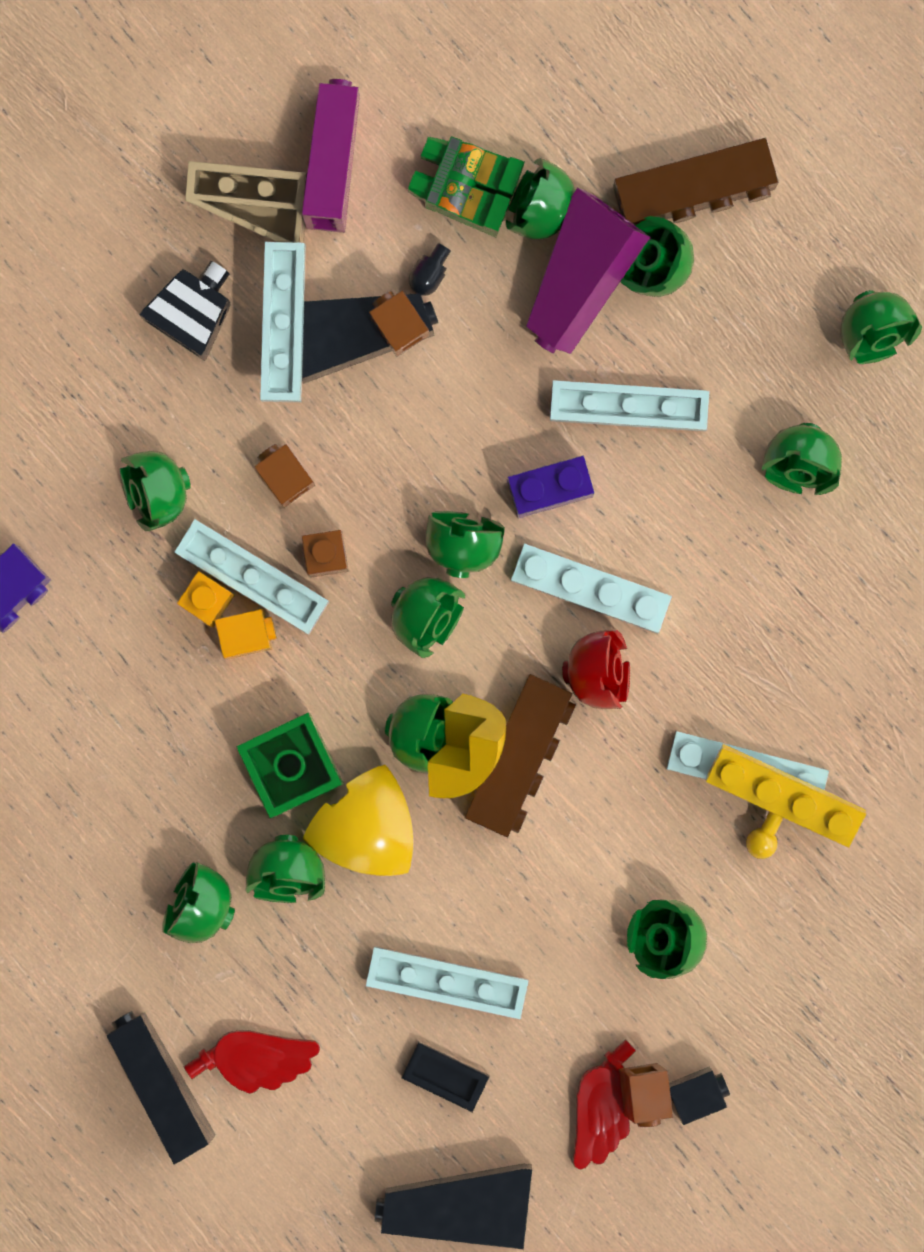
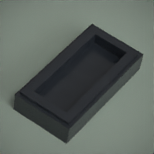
M418 1042L402 1075V1079L472 1113L490 1075L421 1042Z

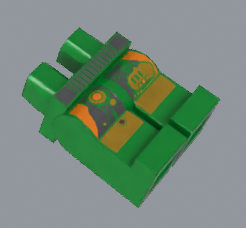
M453 136L450 137L449 142L443 139L428 137L421 154V159L439 165L435 178L415 171L408 187V193L419 200L425 201L426 209L438 212L497 238L523 171L525 161L511 156L510 158L501 156L479 146L462 142V140Z

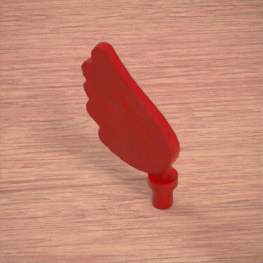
M236 1030L224 1034L217 1041L215 1047L209 1051L203 1048L198 1052V1057L183 1067L191 1079H194L207 1069L211 1071L217 1067L231 1085L251 1094L258 1091L260 1087L276 1090L281 1087L282 1083L292 1082L298 1074L308 1072L312 1066L311 1058L318 1055L320 1046L314 1040L285 1038L251 1030Z
M626 1039L612 1053L610 1051L605 1053L606 1060L601 1065L587 1070L579 1082L576 1096V1138L572 1162L574 1167L580 1170L585 1169L590 1162L603 1164L608 1154L618 1148L620 1140L625 1139L629 1135L630 1124L629 1119L624 1116L619 1069L624 1068L622 1064L636 1050Z

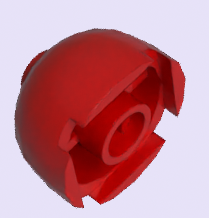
M618 630L598 631L584 636L572 647L569 659L563 662L562 675L564 682L570 684L573 694L580 702L592 708L621 709L623 706L619 702H626L628 699L629 661L622 663L620 650L627 649L622 634Z

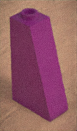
M330 79L329 84L319 83L302 211L306 229L345 233L360 100L359 87L352 86V82L348 80Z
M578 187L573 193L526 325L527 328L538 335L534 341L551 353H554L556 349L569 354L573 352L650 239V236L597 196Z

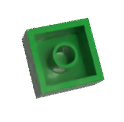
M306 713L236 746L269 818H274L344 785L311 713Z

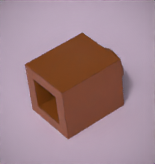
M403 290L396 295L392 291L387 292L372 303L375 309L369 312L370 318L396 357L429 336V329Z
M274 444L257 457L260 463L254 466L284 508L316 486L287 444L281 448Z
M341 530L302 536L307 573L310 578L349 572L344 537Z
M658 1063L619 1069L624 1116L634 1124H637L638 1127L658 1126L661 1124V1119L673 1118L668 1071Z

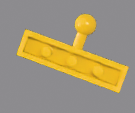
M722 744L706 776L707 783L769 811L761 828L751 831L746 839L748 852L757 859H767L775 853L778 845L775 834L783 818L849 848L867 814L866 809L725 744Z

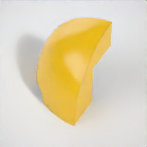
M461 694L445 709L446 745L428 761L429 797L455 798L463 796L478 788L492 773L503 751L506 737L505 717L494 705L480 698Z
M386 764L368 770L346 784L348 789L346 796L340 798L336 804L329 805L325 803L313 817L302 838L322 857L355 872L377 876H394L408 873L413 855L411 817L403 792Z

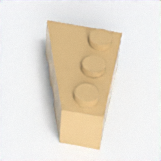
M188 161L185 201L276 242L304 243L305 223L302 211L307 173Z

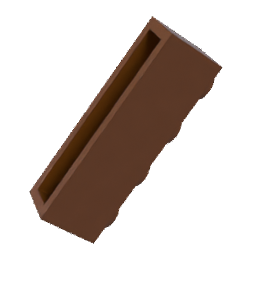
M762 138L615 178L613 188L621 215L632 224L637 225L645 221L646 219L644 218L648 216L665 219L672 218L673 223H680L695 218V212L710 208L711 213L730 209L734 206L733 201L748 198L749 203L761 201L771 197L770 191L775 190L779 182L767 139Z
M529 674L506 725L505 743L498 763L489 777L478 787L465 819L507 838L511 831L519 833L528 813L521 809L527 794L535 797L544 777L537 773L543 759L551 762L560 742L559 739L554 738L559 723L567 726L576 707L575 703L570 702L573 693Z

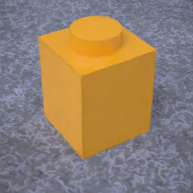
M198 571L177 602V605L214 628L216 625L215 620L220 619L235 595Z
M261 609L215 620L223 658L226 660L272 650L271 640L277 639L272 616L265 618L264 611Z

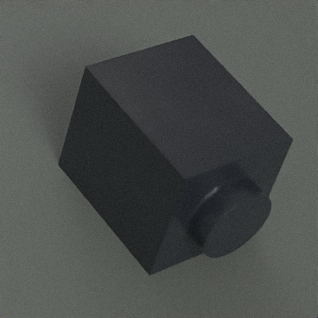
M710 1066L669 1083L670 1096L683 1125L727 1108L724 1097L729 1096L730 1092L722 1073L714 1075Z

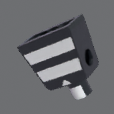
M213 261L209 262L199 278L182 269L139 315L145 322L205 361L231 306L229 299L218 292L230 273Z

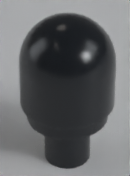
M437 243L430 257L423 255L417 261L409 275V285L416 294L420 293L421 296H427L437 290L445 277L444 273L447 268L443 264L451 252L450 249Z

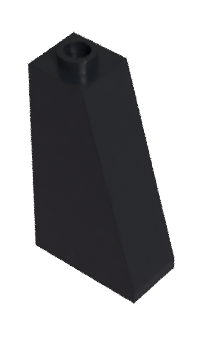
M420 293L405 294L429 329V336L427 338L434 336L432 325L437 324L438 319L431 301L423 303ZM381 296L304 301L303 384L392 351L370 318L369 312L375 309L372 303Z
M133 1011L112 1022L115 1030L106 1036L173 1164H177L209 1145L216 1134L146 1013L144 1012L135 1017Z
M523 1163L386 1188L385 1198H377L374 1222H382V1234L524 1250L532 1164Z

